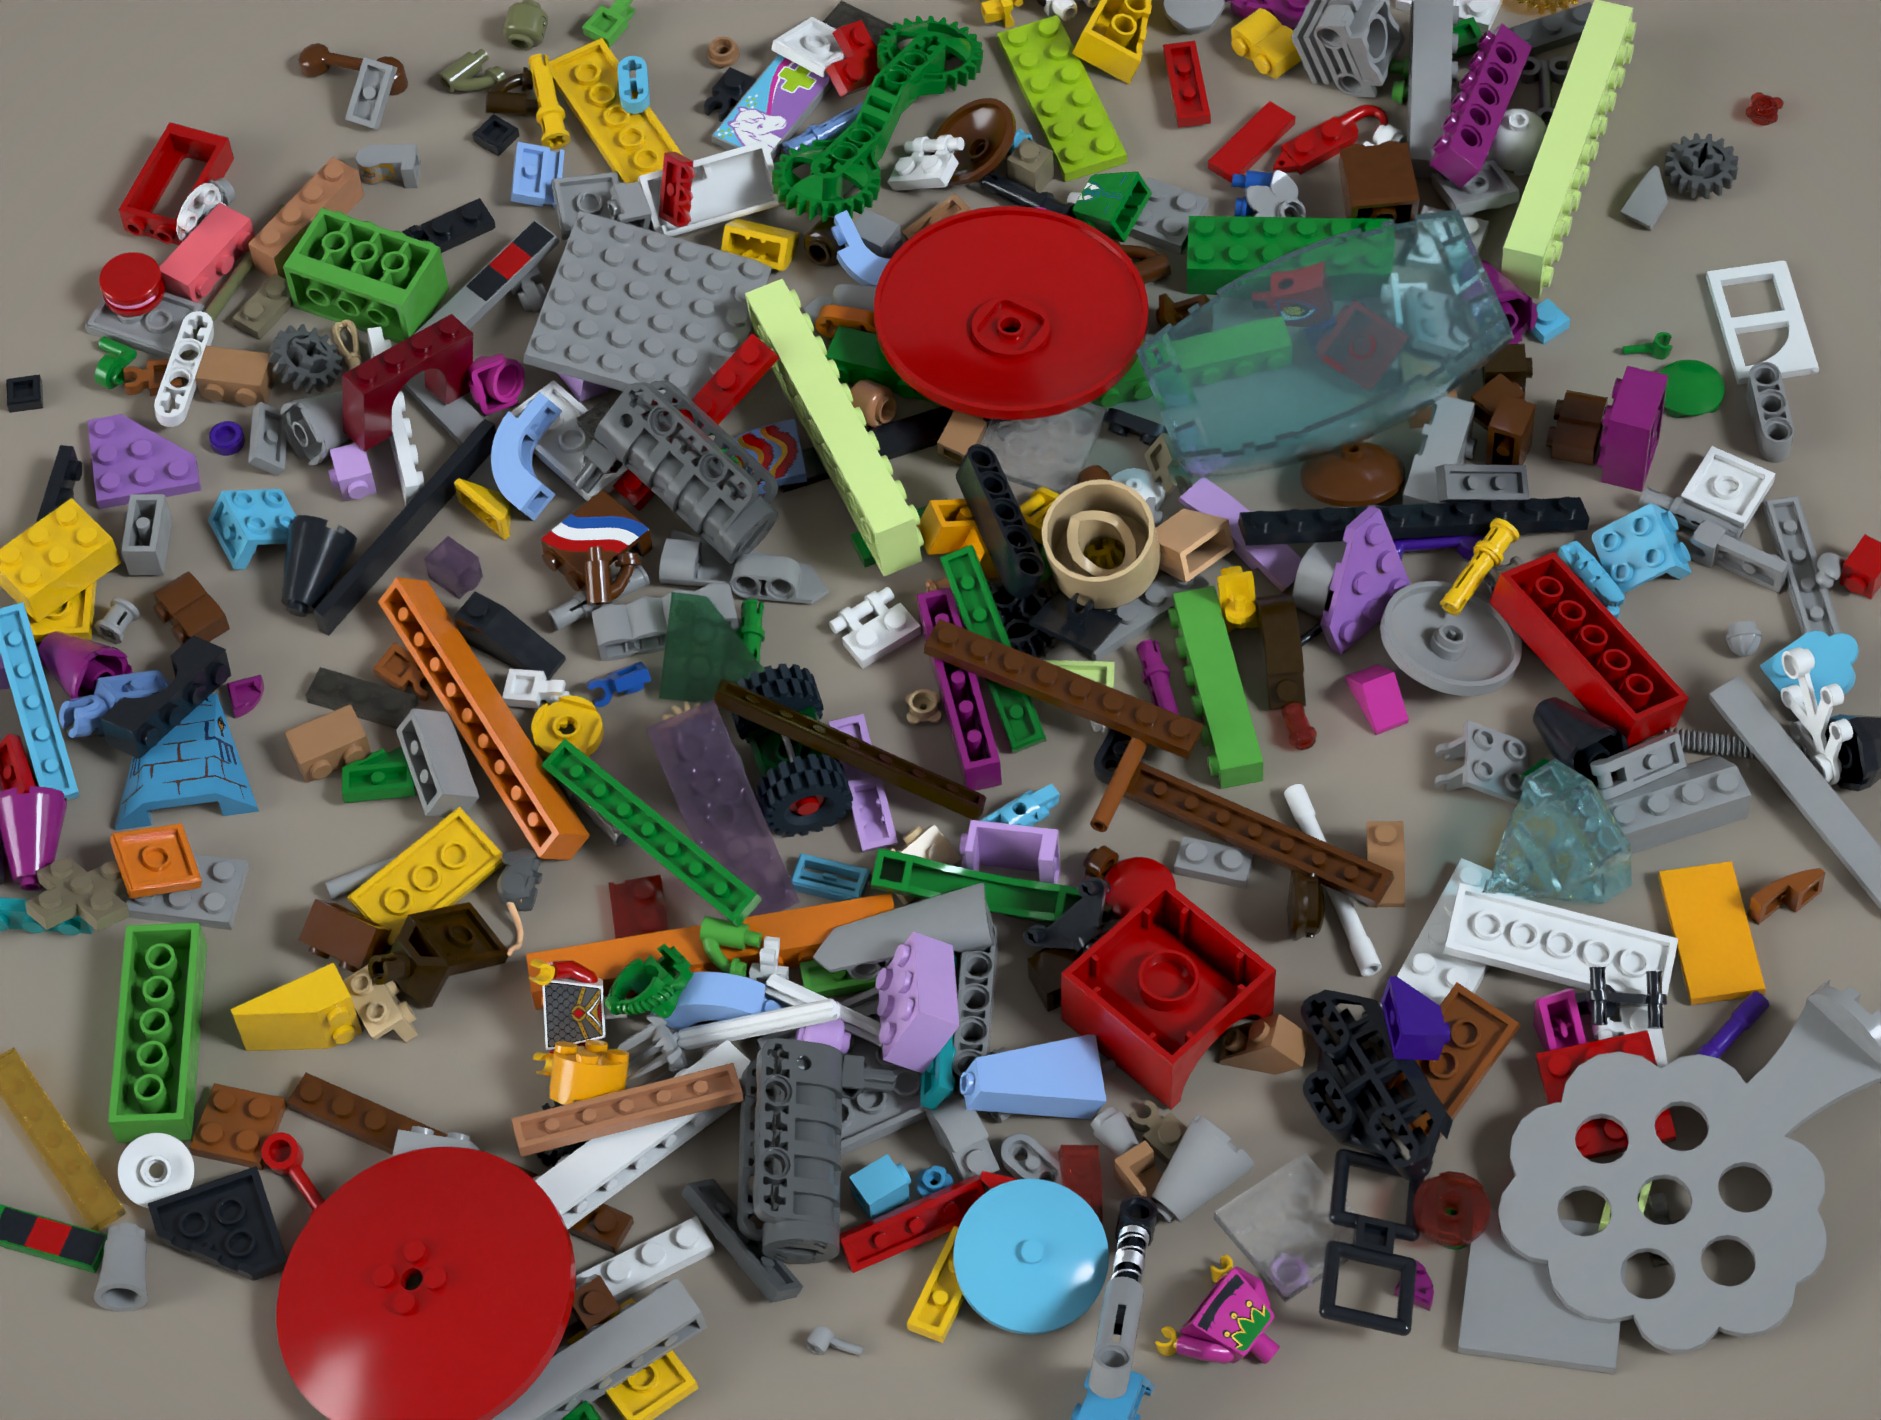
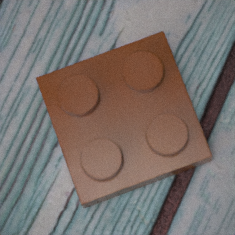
M214 1083L189 1147L191 1154L250 1168L257 1166L259 1170H263L265 1162L262 1158L261 1148L264 1141L278 1131L287 1107L285 1098Z

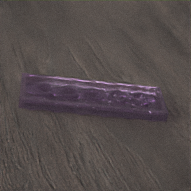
M714 700L646 728V733L693 842L763 899L749 916L779 912L800 903Z

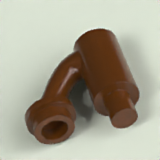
M1117 239L1113 240L1129 258L1141 260L1135 262L1134 265L1138 269L1144 284L1171 275V267L1164 253L1158 254L1152 249L1141 246L1120 245Z
M603 547L588 548L589 561L584 562L587 605L610 604L625 590L634 567L641 565V560L638 559V553L617 554L615 567L621 568L611 584L609 560H603Z

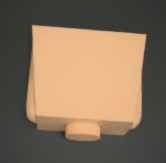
M1183 508L1156 527L1160 545L1159 569L1185 583L1235 549L1229 520L1226 518Z

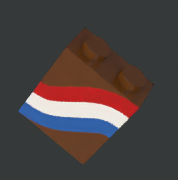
M604 490L596 494L541 538L544 553L542 559L552 571L558 570L561 572L575 591L581 590L586 593L584 562L589 561L588 548L603 547V560H609V565L617 560V554L626 553L631 548L642 557L653 549L649 528Z

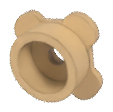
M920 689L907 695L905 701L909 706V712L906 718L909 723L918 724L920 721L937 723L941 720L942 713L938 710L941 697L937 692Z

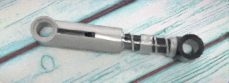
M1139 1195L1126 1197L1122 1200L1119 1207L1115 1238L1118 1243L1113 1264V1275L1105 1287L1089 1376V1387L1092 1392L1107 1399L1121 1397L1128 1389L1144 1297V1289L1140 1284L1145 1267L1146 1252L1144 1250L1153 1241L1158 1215V1207L1154 1201ZM1113 1334L1121 1335L1120 1343L1112 1342Z

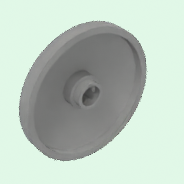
M1443 581L1418 582L1400 589L1392 596L1381 618L1380 634L1389 656L1411 678L1431 689L1457 696L1488 694L1500 689L1512 678L1522 655L1521 639L1489 603V598L1475 591L1459 616H1453L1442 609L1440 601L1454 583Z

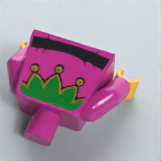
M1223 1255L1220 1257V1263L1224 1269L1221 1270L1213 1265L1210 1266L1211 1277L1216 1284L1180 1329L1183 1335L1178 1337L1175 1330L1170 1326H1165L1161 1329L1163 1336L1168 1339L1170 1338L1171 1341L1168 1343L1155 1341L1160 1354L1172 1356L1178 1353L1202 1361L1226 1364L1228 1362L1236 1363L1250 1351L1261 1362L1266 1364L1279 1350L1280 1346L1264 1333L1275 1315L1270 1309L1271 1304L1263 1281L1240 1267L1234 1268L1232 1258L1228 1255Z

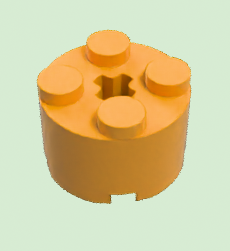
M586 1040L585 1046H577L575 1043L566 1041L555 1042L549 1098L560 1104L567 1105L574 1103V1101L578 1102L625 1090L629 1052L619 1049L609 1050L608 1043L601 1040Z

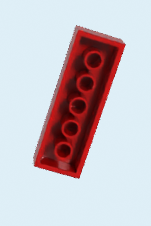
M1555 552L1500 573L1489 603L1593 717L1619 730L1626 737L1629 747L1662 733L1663 730H1668L1670 726L1673 728L1677 725L1689 697Z

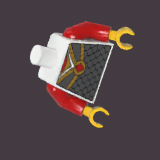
M534 959L530 964L536 968H541L539 975L529 977V980L543 987L546 1050H551L550 1053L536 1052L533 1055V1060L541 1061L545 1059L546 1061L545 1067L542 1070L536 1071L540 1075H551L555 1042L566 1041L575 1043L577 1046H585L586 1040H600L605 1037V1019L627 1018V1014L614 1015L605 1006L607 997H604L603 979L597 978L594 971L574 960L545 963Z

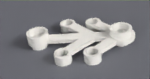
M1801 647L1787 650L1782 654L1783 669L1791 679L1798 678L1800 685L1799 687L1794 684L1781 690L1783 704L1788 709H1791L1799 719V721L1790 724V735L1794 742L1800 744L1801 747L1803 745L1806 746V753L1810 757L1809 761L1829 785L1836 784L1842 771L1838 758L1842 742L1852 739L1853 730L1848 720L1841 719L1830 723L1828 743L1825 732L1833 707L1842 704L1844 701L1843 691L1836 683L1822 687L1818 706L1809 674L1815 666L1812 652Z

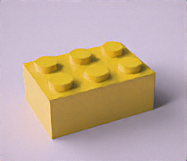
M71 498L0 548V586L17 603L23 602L26 612L38 623L119 565L121 560L113 538Z

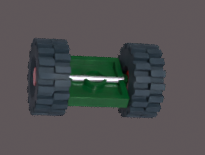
M779 664L778 668L772 669L770 665L764 667L765 671L758 673L755 670L749 673L751 678L746 679L743 677L738 681L739 686L815 720L820 721L823 716L822 710H824L814 676L805 667L800 669L799 665L793 664L788 668L787 664ZM731 712L739 737L742 740L746 739V742L750 744L760 774V780L758 781L760 786H756L757 799L765 824L770 831L774 830L775 834L780 836L784 832L787 837H794L799 832L801 836H805L811 830L816 832L823 831V826L829 825L831 827L837 823L836 818L843 819L847 815L846 810L851 809L853 796L844 768L837 759Z

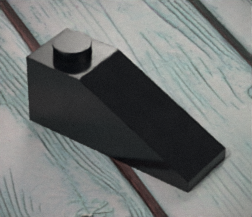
M474 591L454 616L456 626L467 644L514 669L544 671L546 680L549 681L566 660L565 655L507 608Z

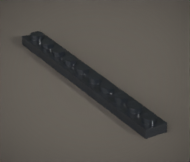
M1580 497L1374 506L1381 510L1392 539L1487 535L1491 529L1490 523L1495 518L1506 520L1519 533L1588 530L1590 520ZM1368 506L1240 512L1238 525L1246 546L1337 542L1343 540L1346 526L1364 512Z

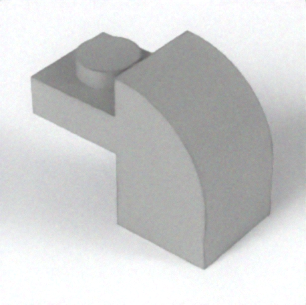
M958 1095L938 1105L934 1110L929 1109L925 1111L939 1145L948 1149L961 1181L975 1175L980 1177L982 1171L993 1173L1000 1170L987 1140L989 1135L975 1110H966L964 1097Z

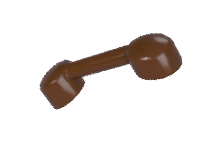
M316 43L304 48L299 55L298 61L302 74L306 77H317L324 74L330 66L360 71L363 58L331 53L325 45ZM384 56L378 58L376 61L398 67L389 95H399L404 92L408 86V80L403 64L394 57Z

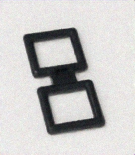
M1340 1149L1335 1155L1329 1220L1334 1225L1354 1229L1353 1244L1331 1240L1326 1244L1319 1314L1324 1319L1407 1336L1411 1332L1417 1262L1411 1257L1393 1254L1394 1239L1409 1242L1418 1240L1420 1236L1425 1178L1415 1182L1409 1181L1405 1224L1347 1212L1345 1207L1350 1166L1397 1177L1402 1176L1386 1158ZM1340 1258L1401 1271L1396 1318L1335 1305Z

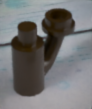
M523 67V73L505 78L493 85L490 90H487L485 113L525 117V112L537 113L539 109L537 100L527 99V94L508 92L521 86V92L533 89V78L528 67Z

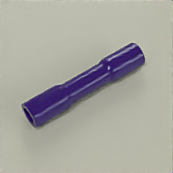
M1752 991L1732 1012L1730 1019L1693 1055L1701 1054L1720 1059L1721 1055L1767 1010L1769 1007L1768 1000L1761 993Z

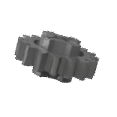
M1694 133L1693 140L1683 136L1681 137L1680 145L1677 143L1671 144L1670 152L1666 153L1664 174L1670 177V186L1679 184L1678 193L1682 194L1688 190L1691 192L1690 195L1693 199L1697 196V193H1702L1705 199H1709L1710 192L1721 196L1723 187L1726 189L1732 188V181L1737 178L1738 156L1733 155V146L1724 148L1723 138L1715 142L1712 141V134L1708 133L1705 139H1700L1699 134Z
M301 324L297 331L292 325H289L285 332L282 330L278 332L269 347V351L272 353L268 361L276 363L272 370L273 373H282L284 376L281 382L286 383L290 380L293 382L294 390L304 386L306 393L310 394L315 387L321 393L326 386L330 388L342 370L339 364L343 358L338 354H334L338 346L327 343L328 335L318 336V329L315 327L311 332H308L304 324Z

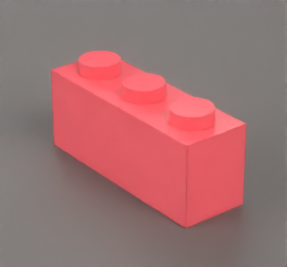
M219 202L161 264L160 271L161 277L164 280L165 291L197 303L207 296L217 281L232 269L233 264L244 252L249 250L248 243L255 237L251 219Z

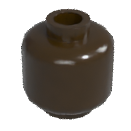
M828 217L826 222H823L822 219L817 222L804 239V249L808 258L820 266L831 267L838 264L837 252L846 248L845 244L838 245L832 233L831 227L835 226L833 217Z

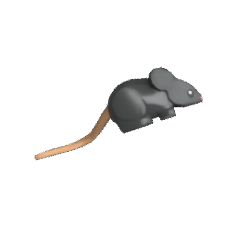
M532 846L518 851H508L502 855V862L507 864V866L498 878L497 892L501 902L508 908L517 929L516 944L509 948L508 956H511L514 950H519L523 942V926L517 910L532 911L538 893L535 884H540L543 875L538 872L541 858L538 857Z

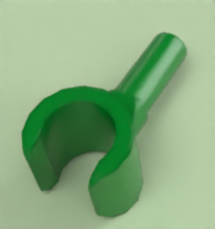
M1660 332L1655 336L1653 343L1623 346V355L1651 353L1656 359H1666L1673 348L1672 345H1668L1672 336L1669 333Z

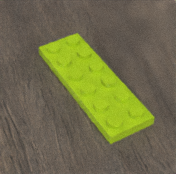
M1055 15L997 33L998 44L1049 149L1053 151V158L1064 181L1068 182L1126 164L1127 153L1080 58L1072 54L1074 46L1059 16Z

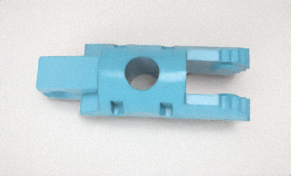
M1578 541L1561 546L1557 554L1560 559L1617 619L1620 614L1619 607L1623 605L1625 595H1623L1613 579L1596 558Z
M1052 784L1036 792L1029 790L1020 795L1019 798H1015L979 821L1032 827L1049 816V810L1059 803L1060 793Z

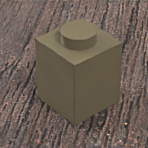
M1024 138L1007 159L1008 179L1041 193L1054 177L1053 151Z

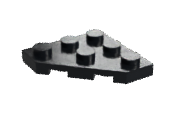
M257 1166L148 1203L156 1234L161 1243L252 1281L284 1271L287 1257Z

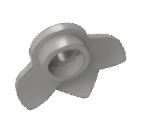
M1280 170L1274 172L1270 187L1256 185L1250 186L1245 190L1249 206L1257 213L1254 217H1286L1284 214L1285 210L1291 212L1292 217H1306V209L1303 203L1298 200L1297 185L1287 174Z

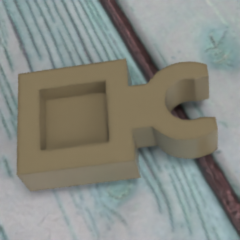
M1145 1100L1144 1110L1150 1116L1140 1118L1134 1112H1131L1129 1114L1130 1124L1137 1131L1146 1132L1143 1135V1141L1146 1140L1154 1150V1153L1168 1165L1187 1127L1171 1112L1162 1119L1158 1115V1108L1155 1103Z

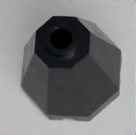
M1839 714L1830 717L1828 725L1832 722L1846 719L1851 724L1853 730L1852 739L1842 742L1838 758L1842 766L1840 777L1842 779H1839L1837 785L1841 789L1853 791L1870 788L1881 779V716ZM1829 727L1825 732L1827 743L1830 737Z

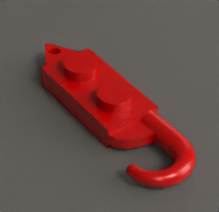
M1374 105L1358 106L1338 118L1334 116L1281 145V154L1273 165V173L1276 170L1282 172L1297 171L1301 175L1338 155L1341 148H1347L1358 140L1359 130L1356 122L1370 116L1376 117L1380 121V125L1387 126L1388 117L1385 111Z

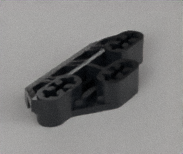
M1323 990L1309 996L1301 1006V1016L1319 1045L1320 1052L1317 1071L1311 1073L1306 1078L1303 1084V1093L1320 1123L1338 1143L1386 1158L1405 1180L1415 1182L1424 1179L1432 1168V1159L1436 1152L1435 1149L1440 1133L1446 1139L1448 1138L1453 1119L1416 1060L1394 1059L1383 1008L1377 1000L1331 990ZM1340 1003L1361 1005L1366 1012L1362 1013V1019L1356 1021L1348 1008L1341 1011L1337 1005ZM1324 1016L1330 1022L1333 1030L1339 1035L1341 1041L1339 1045L1333 1039L1330 1031L1323 1025L1322 1018ZM1377 1033L1382 1037V1040L1377 1043L1386 1056L1382 1060L1379 1059L1372 1047L1365 1050L1362 1046V1043ZM1402 1072L1406 1076L1402 1083L1411 1096L1404 1100L1396 1086L1389 1090L1386 1085L1388 1081ZM1326 1093L1332 1099L1335 1107L1342 1113L1344 1120L1342 1123L1326 1102L1324 1096ZM1426 1112L1431 1117V1119L1426 1121L1430 1127L1428 1136H1426L1420 1126L1413 1129L1410 1124ZM1392 1128L1398 1134L1403 1145L1409 1150L1410 1159L1407 1160L1399 1145L1391 1137L1390 1130Z

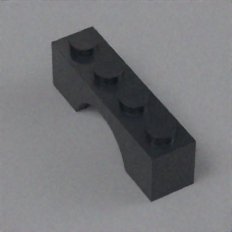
M194 635L170 656L175 679L167 688L147 697H124L100 718L107 745L138 759L144 756L231 676L226 649Z

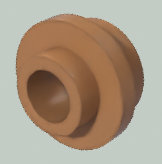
M725 36L712 40L707 49L709 62L717 67L731 66L737 62L740 56L738 45L731 38Z

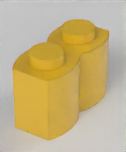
M1259 8L1231 28V46L1235 53L1253 61L1257 70L1262 74H1267L1277 79L1302 61L1292 41L1293 30L1282 25L1274 15L1263 8Z

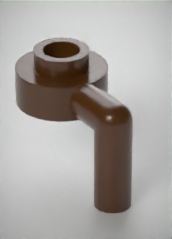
M1106 845L1101 846L1099 849L1093 848L1084 860L1083 866L1086 867L1085 877L1080 884L1090 877H1099L1104 880L1108 871L1117 864L1118 853ZM1106 902L1104 903L1102 917L1108 920L1113 914V907Z

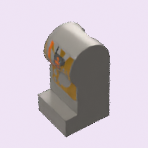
M417 144L368 145L357 152L356 162L360 178L363 182L378 184L382 181H403L405 188H418L421 160Z

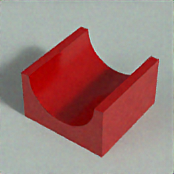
M1164 881L1061 973V1020L1080 1036L1096 1035L1098 1050L1109 1060L1115 1061L1121 1070L1167 1108L1172 1110L1181 1101L1185 1084L1194 1067L1221 1034L1234 1023L1249 1015L1256 1020L1273 1015L1276 969L1168 882Z

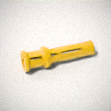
M542 54L532 55L528 59V64L539 106L536 119L543 131L541 137L542 146L550 147V149H560L569 144L571 139L569 132L565 130L563 122L566 117L565 111L558 105L549 57L544 54L542 60Z
M1501 518L1493 519L1490 523L1491 529L1482 541H1477L1475 544L1472 559L1440 601L1442 609L1447 613L1459 616L1465 604L1482 583L1492 567L1502 563L1504 559L1503 554L1511 543H1515L1519 539L1518 530L1506 520Z

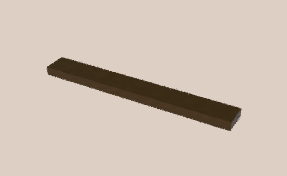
M724 678L720 680L712 699V704L967 818L979 821L984 810L985 795Z

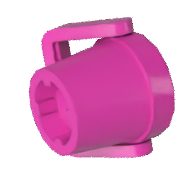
M497 354L491 357L480 356L468 367L470 377L468 385L473 401L478 403V406L485 415L498 412L518 403L517 397L521 393L525 381V372L521 363L511 358H505L503 354ZM486 394L496 401L486 404Z

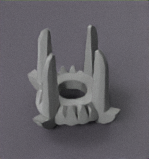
M654 1014L646 1015V1018L651 1022L649 1025L623 1041L617 1047L619 1050L627 1051L653 1036L652 1042L654 1044L630 1059L628 1067L659 1051L662 1054L634 1072L627 1079L639 1078L667 1062L669 1067L668 1070L644 1085L674 1078L680 1070L688 1069L693 1065L692 1060H686L681 1047L676 1041L680 1038L678 1033L670 1031L666 1026L668 1024L663 1017Z

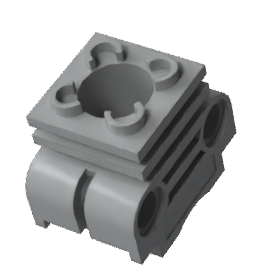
M1310 0L1297 27L1293 30L1292 41L1312 84H1319L1322 79L1324 84L1330 85L1333 79L1335 85L1344 94L1354 97H1376L1378 92L1375 86L1383 85L1388 75L1389 64L1400 51L1405 41V36L1391 14L1389 0Z

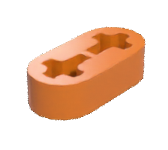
M825 305L819 310L815 321L816 330L828 338L834 337L838 325L876 334L874 313L865 309Z

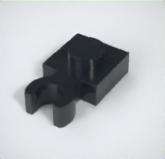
M729 67L713 86V97L705 101V115L709 116L713 110L720 109L718 117L719 121L723 122L730 113L729 109L737 105L757 79Z

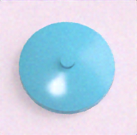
M1018 1179L992 1188L969 1208L956 1234L953 1264L956 1280L964 1298L984 1320L1011 1333L1040 1335L1069 1326L1089 1310L1104 1285L1109 1265V1250L1106 1234L1098 1216L1078 1194L1055 1182L1042 1179Z

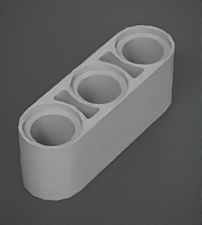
M1758 362L1750 369L1746 397L1759 453L1766 461L1779 463L1786 460L1790 455L1794 426L1779 368L1770 362Z

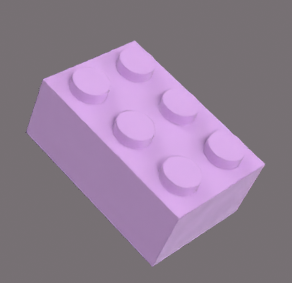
M913 931L907 941L897 947L894 958L887 968H882L877 976L876 989L879 991L877 1014L880 1016L881 1023L879 1042L882 1043L883 1060L923 1074L960 1025L953 945Z

